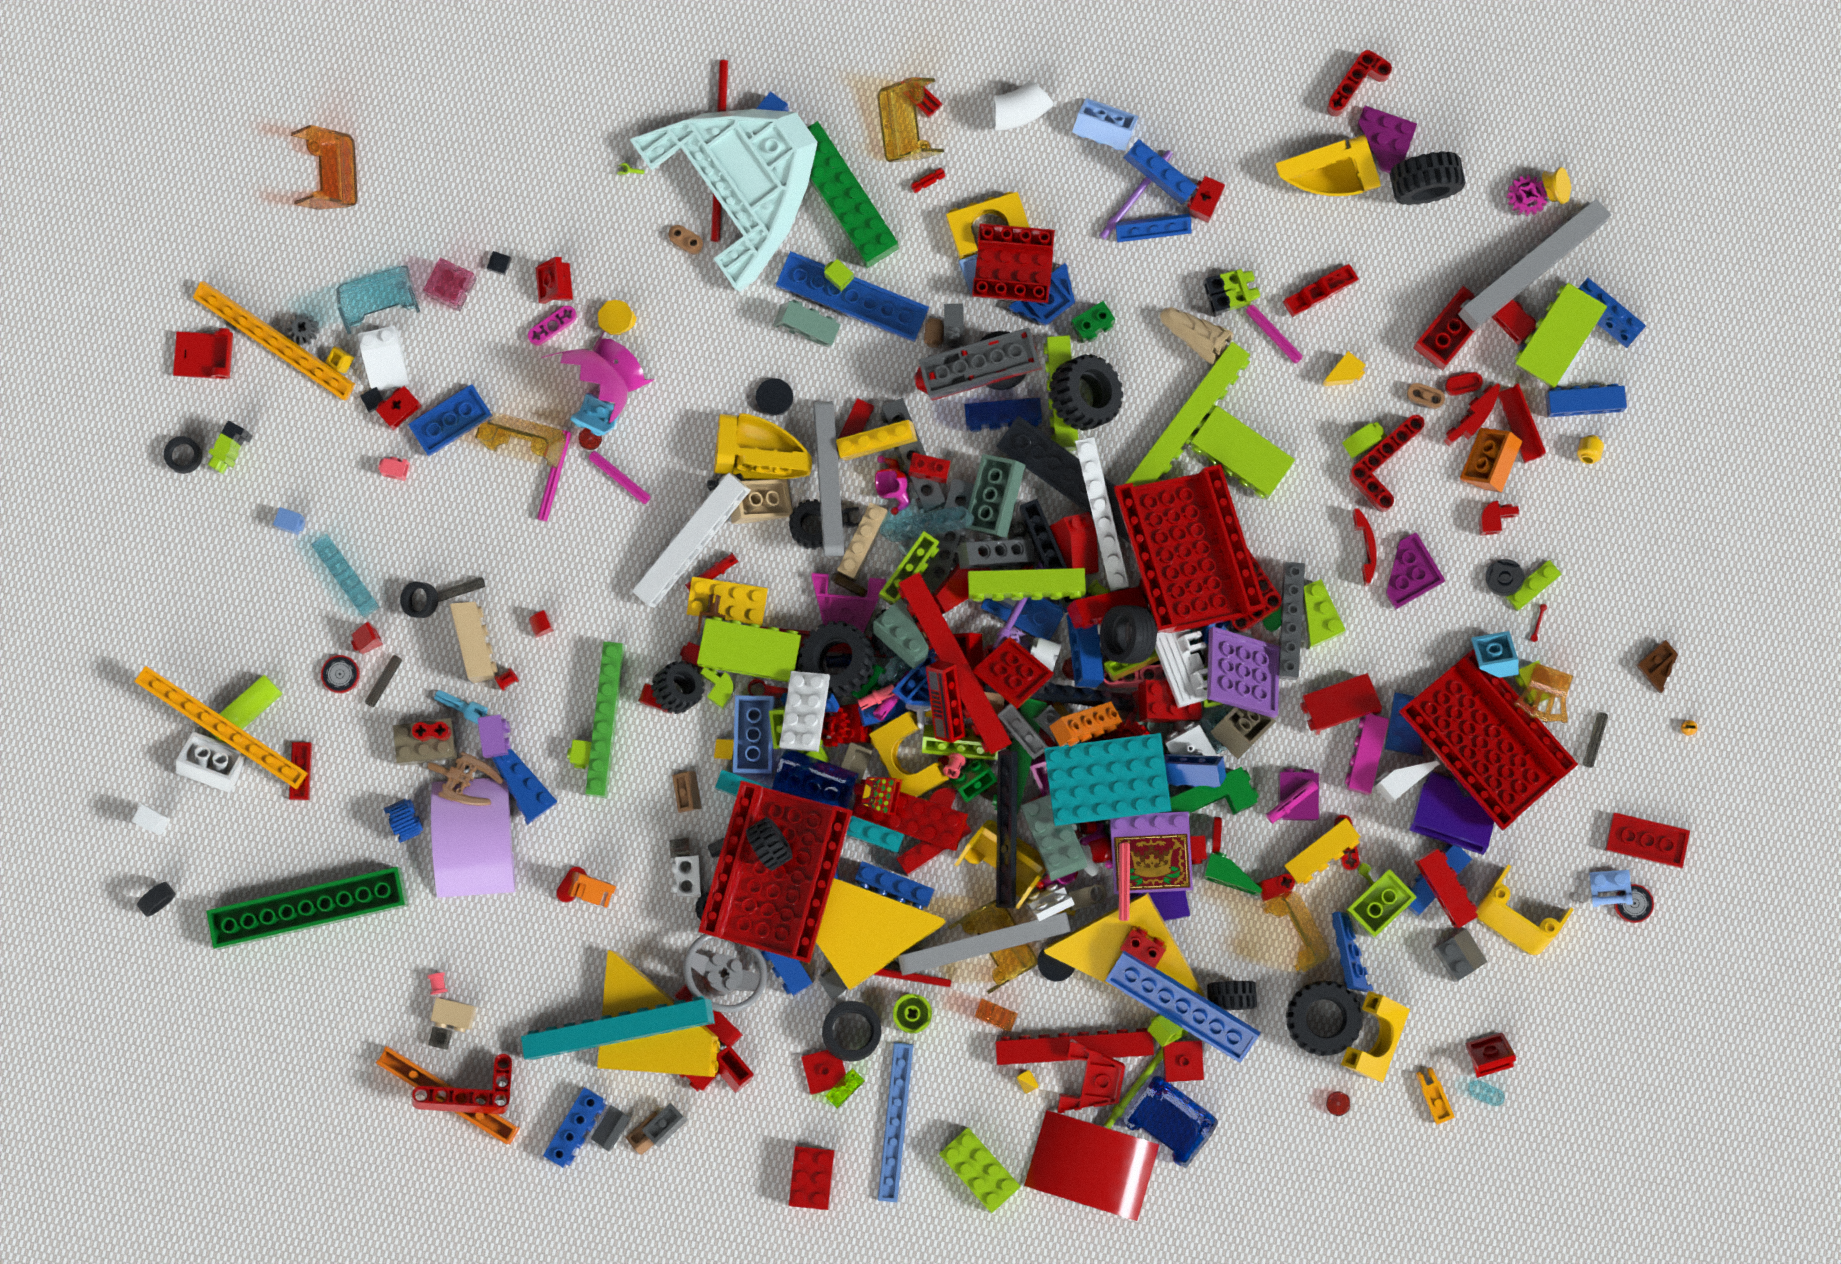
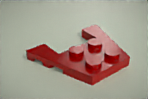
M1070 1039L1067 1058L1086 1061L1080 1096L1060 1094L1057 1113H1065V1111L1073 1109L1075 1111L1082 1110V1108L1090 1106L1099 1107L1119 1103L1125 1064Z

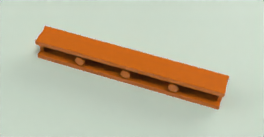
M389 1046L384 1048L382 1055L376 1061V1064L415 1088L418 1086L455 1088ZM443 1096L436 1097V1100L439 1102L446 1100ZM462 1097L455 1099L458 1103L465 1102V1099ZM455 1112L505 1144L510 1145L520 1127L499 1114Z

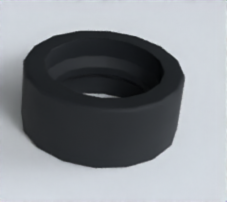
M178 436L166 444L164 460L175 472L181 474L191 473L201 464L202 450L191 438ZM181 444L189 445L194 451L193 460L184 466L177 465L172 459L173 450Z
M414 581L403 588L400 604L402 610L408 616L426 618L431 616L438 606L439 598L437 591L429 583ZM417 589H423L427 597L426 605L421 611H416L412 604V596Z
M163 882L144 894L137 902V906L146 917H149L168 905L176 893L167 882Z

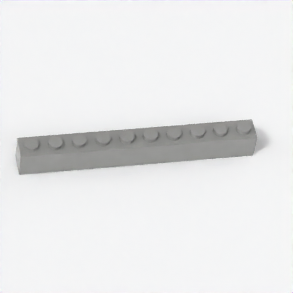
M1597 199L1591 203L1589 201L1580 208L1581 211L1578 214L1574 212L1569 216L1566 224H1559L1554 229L1555 233L1552 235L1547 234L1541 240L1542 243L1539 246L1536 244L1528 250L1529 254L1527 256L1521 255L1514 262L1516 265L1512 268L1510 266L1505 268L1501 272L1502 276L1498 279L1497 277L1493 278L1487 284L1489 287L1485 290L1481 288L1477 291L1473 300H1466L1460 306L1462 310L1458 315L1473 331L1476 330L1604 225L1611 217V213Z

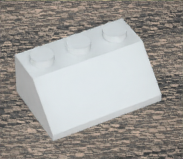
M192 732L176 759V774L230 793L239 778L246 755L229 744Z

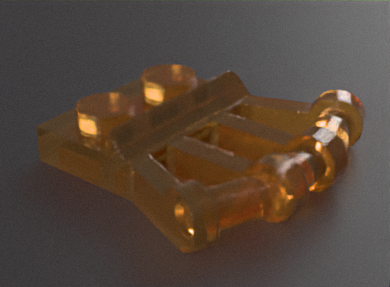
M1536 663L1528 687L1515 701L1514 705L1524 710L1530 718L1534 719L1536 717L1542 719V722L1545 723L1555 721L1567 723L1566 697L1573 675ZM1532 690H1536L1537 692L1531 707L1524 699ZM1542 693L1550 695L1545 712L1538 710ZM1555 697L1559 698L1560 714H1551Z

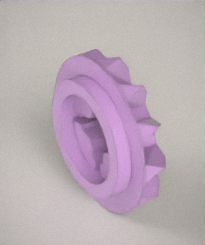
M1012 628L1009 637L1030 653L1031 645L1025 633H1022L1020 628Z

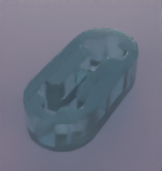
M1476 1080L1468 1085L1469 1095L1488 1105L1500 1106L1505 1100L1503 1091L1485 1082ZM1479 1084L1480 1089L1484 1090L1485 1093L1479 1092L1474 1094L1475 1090L1472 1087ZM1497 1092L1500 1101L1493 1103V1098L1487 1095L1488 1093L1495 1094Z

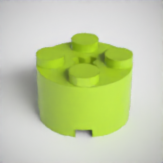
M907 994L895 1003L893 1019L897 1027L903 1032L917 1034L929 1026L932 1019V1009L929 1002L923 996ZM909 1009H912L913 1011H914V1010H917V1011H918V1012L916 1013L917 1018H915V1019H914L913 1017L908 1018V1017H907V1016L909 1015V1011H908V1010H909Z

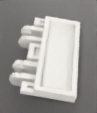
M1190 629L1175 633H1157L1155 649L1178 708L1207 699V690H1204V688H1207V680L1204 681L1202 676L1208 675V668L1204 669L1199 653L1190 654L1207 646L1205 642L1191 646L1189 643L1191 640L1199 639L1202 636L1201 631L1191 633Z

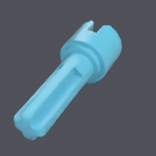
M441 690L435 694L434 699L464 713L465 719L478 724L477 718L487 715L488 708L474 701L467 703Z

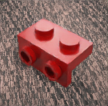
M859 703L840 706V708H843V712L848 714L845 719L850 720L847 724L850 730L845 732L848 737L842 738V744L871 743L869 735L872 733L871 725L862 726L858 710L860 707Z

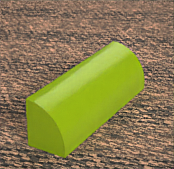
M263 675L226 707L220 715L243 730L283 693L269 677ZM214 735L219 741L226 743L225 741Z

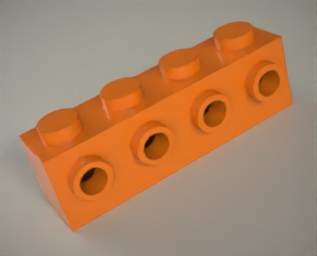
M1108 702L1061 717L1049 727L1060 747L1067 744L1070 747L1077 744L1080 740L1085 742L1091 739L1092 736L1098 738L1105 732L1107 734L1117 730L1116 726L1122 720L1112 702Z

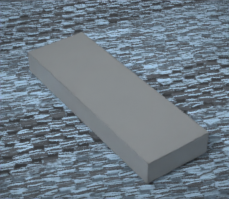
M1011 703L997 714L1000 721L1033 760L1044 752V748H1048L1047 744Z

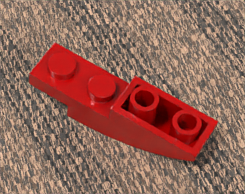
M1499 383L1495 386L1490 384L1483 391L1484 395L1480 399L1475 397L1469 403L1470 407L1467 410L1469 415L1467 414L1460 421L1461 425L1457 429L1452 427L1446 433L1447 437L1444 442L1448 446L1453 444L1462 435L1469 440L1482 426L1496 403L1500 389Z

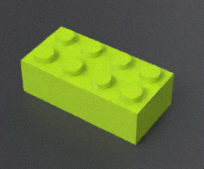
M969 1127L939 1153L991 1213L998 1209L1021 1187Z

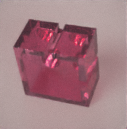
M440 257L423 291L427 297L460 312L467 299L465 293L470 294L477 278L473 272L460 266L457 268L455 264Z

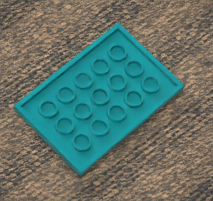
M1161 733L1079 743L1070 747L1069 745H1064L1061 747L1044 748L1054 826L1171 811Z

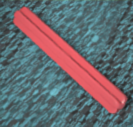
M1120 843L1119 920L1128 921L1130 906V844Z

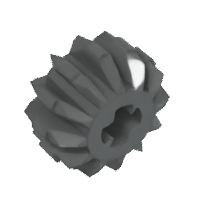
M303 313L300 318L296 314L295 321L293 319L289 320L292 325L287 326V329L290 331L288 336L293 338V342H299L300 345H304L305 341L311 344V338L317 339L314 333L320 332L319 328H317L319 323L314 321L312 315L307 317V314ZM302 327H306V330L304 332L303 330H300Z

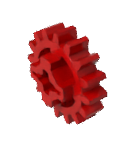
M839 707L837 712L824 713V728L822 729L821 740L826 747H837L838 743H843V737H848L845 732L850 730L847 727L850 720L845 719L848 714L843 712V708Z

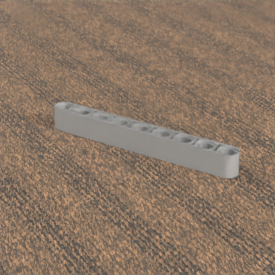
M833 401L814 402L813 411L824 557L844 556Z
M1065 912L1049 916L1041 921L1034 920L898 956L902 976L1071 932L1067 913Z

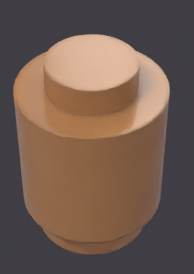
M930 318L925 324L924 343L928 347L937 348L943 343L944 325L940 319Z

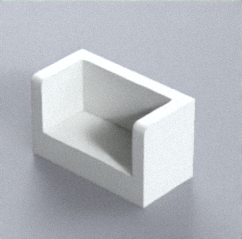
M141 804L132 822L150 832L162 835L171 819Z

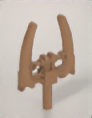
M464 751L460 753L461 758L456 760V767L451 766L450 769L429 762L427 767L429 770L447 776L448 781L442 785L443 790L438 792V796L450 801L475 806L491 805V800L488 798H477L463 794L464 788L471 785L469 781L474 780L472 773L476 770L484 772L499 784L503 783V778L496 770ZM466 766H469L470 770L465 774L463 771ZM460 784V788L454 790L455 785Z

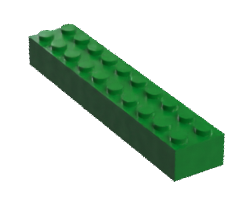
M393 867L206 910L213 949L222 950L408 907L409 904L402 870L399 867Z

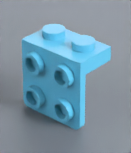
M588 392L585 395L580 411L573 414L570 420L574 422V425L580 428L586 427L591 430V433L601 436L615 428L619 415L613 422L609 423L614 404L601 401L597 396Z

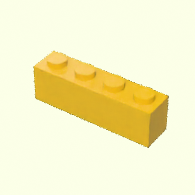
M905 420L836 440L840 458L848 461L918 440L913 422Z
M1345 818L1284 866L1299 885L1301 883L1306 885L1314 879L1312 876L1317 871L1322 873L1329 867L1327 863L1333 859L1337 861L1344 856V850L1348 847L1350 849L1356 847L1360 843L1359 839L1361 836Z

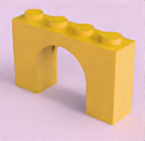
M1013 191L1002 194L1001 197H990L979 204L977 202L970 203L963 209H951L946 214V221L959 260L978 253L971 228L975 220L980 216L994 214L1001 217L1007 226L1030 228L1018 192L1013 193Z
M914 711L906 712L869 735L872 746L880 754L881 763L889 771V778L902 779L900 791L919 797L949 780V777L943 773L944 768L941 762L934 763L916 774L906 771L899 763L897 753L900 743L906 737L920 730L917 726V717Z
M1368 991L1362 1010L1377 1018L1379 1023L1378 1039L1375 1045L1367 1052L1348 1046L1341 1065L1369 1079L1383 1083L1410 1009L1384 995Z

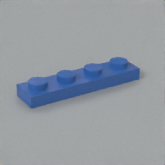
M1190 213L1115 222L1117 243L1192 233Z

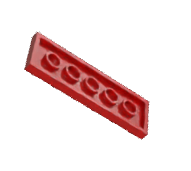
M862 779L860 784H865L866 779ZM900 791L896 814L893 816L862 805V796H856L852 808V816L957 851L968 816L967 813Z

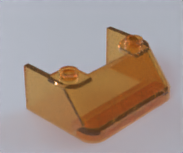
M308 125L291 132V136L305 139L309 153L319 157L320 191H314L309 196L294 201V205L316 210L348 208L356 205L358 201L355 142L352 136L314 125Z

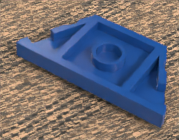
M1064 263L1051 273L1048 303L1015 301L1008 306V309L1043 326L1051 323L1075 304L1067 264Z

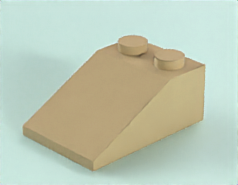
M787 479L741 481L751 491L731 514L732 524L754 523L790 517L792 507Z

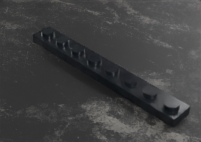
M982 680L984 692L998 693ZM1051 682L1045 683L1030 697L1091 707L1112 702L1116 710L1133 712L1135 707L1132 695L1127 693L1058 685Z
M998 751L996 908H1015L1017 752Z

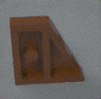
M1663 640L1636 664L1637 668L1659 693H1662L1665 689L1664 685L1667 678L1670 677L1672 665L1675 663L1678 653L1667 640Z

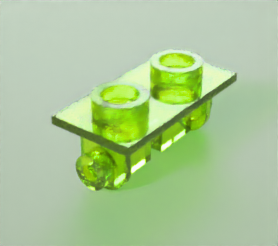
M852 1068L825 1097L838 1109L863 1085L865 1080Z

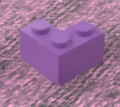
M501 714L477 718L483 757L491 758L509 755L508 749H511L510 739L508 738V733L511 732L509 721Z

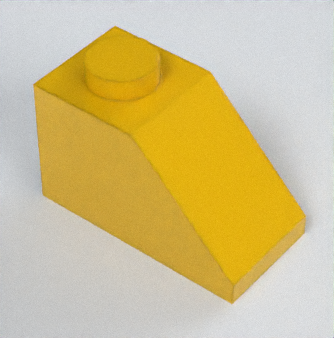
M1348 351L1326 377L1323 385L1352 384L1355 379L1359 381L1365 374L1364 368L1366 364Z

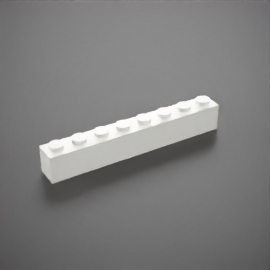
M1095 436L1076 440L1077 452L1110 591L1129 587Z
M730 473L724 475L719 480V485L716 489L709 492L707 500L703 505L701 504L696 508L694 516L683 524L681 532L671 539V544L667 549L660 552L658 560L648 567L645 576L635 583V588L632 592L648 606L655 608L751 489L736 476Z

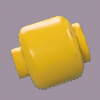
M1596 435L1583 437L1579 442L1577 456L1585 464L1598 462L1604 449L1603 441Z

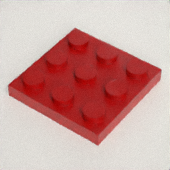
M1011 637L1007 638L978 664L973 673L1017 709L1054 674V672Z

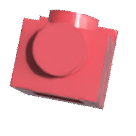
M396 457L384 458L380 460L378 469L384 477L405 481L410 463L407 459H403L401 462V459Z

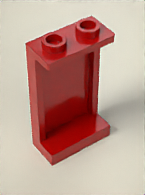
M1368 673L1303 695L1302 703H1300L1303 714L1307 713L1309 718L1307 720L1310 731L1314 730L1316 736L1320 735L1322 730L1370 713L1378 715L1382 711V705Z

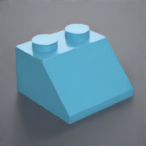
M1510 631L1471 638L1481 670L1499 678L1519 674L1518 657Z

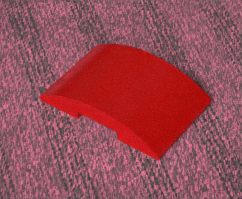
M1046 1110L1024 1186L1138 1221L1159 1144Z

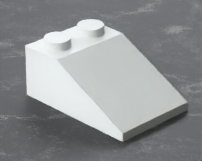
M390 326L359 333L360 349L371 389L377 387L380 392L410 385L397 328Z
M1433 761L1396 769L1391 773L1386 771L1377 779L1378 784L1375 787L1390 804L1440 763Z

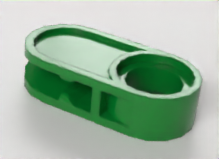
M1281 607L1263 619V625L1267 631L1274 632L1280 627Z

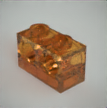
M982 998L974 1017L1011 1032L1018 1013Z

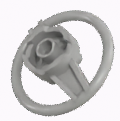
M703 934L691 944L684 959L683 974L690 993L693 997L703 996L695 986L691 974L692 970L701 977L707 990L714 995L725 996L734 990L754 991L745 1001L734 1005H722L711 1001L713 1011L733 1013L753 1005L762 995L767 981V966L760 949L747 946L758 962L759 975L742 969V963L730 955L716 954L709 958L696 953L702 944L717 938ZM723 972L726 976L721 978V974L718 973Z

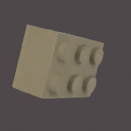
M1235 707L1210 733L1232 755L1239 759L1276 721L1272 717Z
M451 718L423 721L428 725L439 721L446 723L452 732L450 738L446 741H439L435 738L425 742L417 740L412 735V727L418 722L393 725L397 764L406 766L458 759L454 721ZM441 727V730L437 731V733L442 735V732L446 730ZM422 728L421 731H418V734L422 736L426 730Z

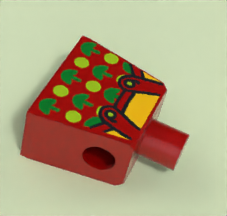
M867 777L865 784L857 783L855 785L854 794L862 796V805L881 813L895 816L903 780Z

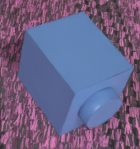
M279 507L273 525L277 529L299 535V532H302L305 527V518L299 513Z

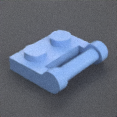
M1629 870L1589 873L1593 907H1599V905L1633 904ZM1625 891V895L1598 897V893Z

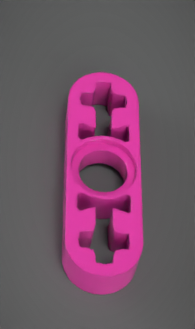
M568 305L563 306L530 329L528 339L531 344L540 346L574 323L577 318L575 309ZM564 312H572L571 318L565 317L562 319L565 316ZM558 316H559V317H560V319H562V322H563V324H562V325H561V323H560V321H559V319H558V318H556V317H558ZM550 321L557 322L558 326L555 330L547 328V324ZM542 327H544V329H545V331L548 333V335H545V333H542V332H543V330L541 329ZM534 333H537V334L542 333V334L540 335V338H541V339H540V340L533 339V338H534V335H533V334H534Z

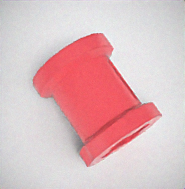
M951 753L943 773L955 779L958 778L959 770L966 760L959 753Z
M445 972L427 976L431 983V995L448 992L444 982Z

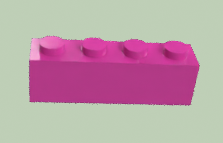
M1373 714L1364 715V718H1360L1358 728L1361 729L1360 735H1356L1354 747L1357 748L1355 755L1352 754L1350 757L1349 765L1352 768L1351 772L1346 774L1344 784H1347L1346 790L1365 795L1371 794L1389 723L1388 718Z

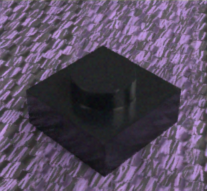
M493 251L487 270L506 276L512 258Z

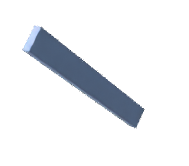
M894 1042L878 1201L895 1203L898 1201L913 1044Z

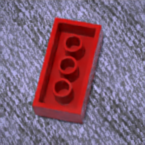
M1462 286L1413 347V349L1441 371L1448 366L1476 331H1473L1458 315L1462 310L1460 306L1466 300H1473L1475 298V294L1465 286Z

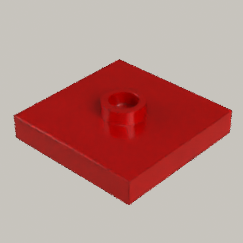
M1201 1040L1172 1042L1163 1047L1164 1082L1204 1080Z
M828 1050L801 1057L811 1095L849 1085L843 1060L836 1058Z

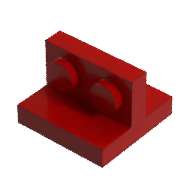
M553 257L535 267L538 301L540 304H546L552 300H573L570 263L562 262V257Z
M1503 1032L1465 1043L1466 1050L1472 1059L1476 1078L1514 1067L1513 1062L1516 1061V1055Z

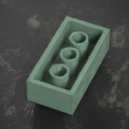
M982 454L963 528L995 537H1007L1025 469L1024 464L1016 460Z
M1050 794L1021 805L1022 814L1051 881L1087 867L1086 857L1072 825L1054 826Z

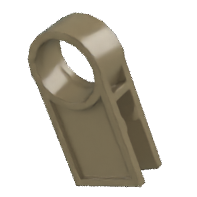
M1093 884L1067 892L1075 904L1070 906V911L1103 902L1107 896L1105 887L1100 884ZM1095 886L1102 892L1099 901H1094L1091 898L1090 892Z

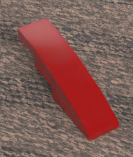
M1348 264L1286 298L1283 304L1293 318L1357 282L1359 278L1351 265Z

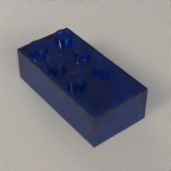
M785 749L779 762L772 790L848 809L859 773L790 749Z

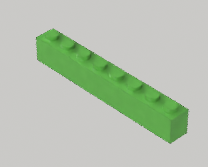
M603 642L585 792L588 797L607 798L625 651L623 643Z

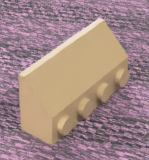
M476 602L450 604L468 679L473 684L494 679L495 672H498L496 662L491 659L490 654H493L491 643H487L486 636L489 633L486 624L483 625L481 618L484 617L482 606H478Z

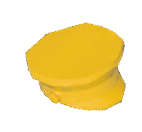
M1559 167L1554 172L1543 171L1542 180L1550 201H1558L1560 204L1568 202L1572 187L1566 170Z
M609 300L598 311L599 327L610 335H621V333L629 331L634 327L637 319L628 303L621 300Z

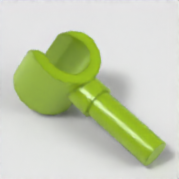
M622 163L618 166H622L624 172L619 171L617 174L620 176L628 173L644 174L645 170L629 167L628 164Z
M1362 863L1358 867V873L1365 877L1369 884L1372 885L1374 881L1368 874L1371 867L1366 863Z

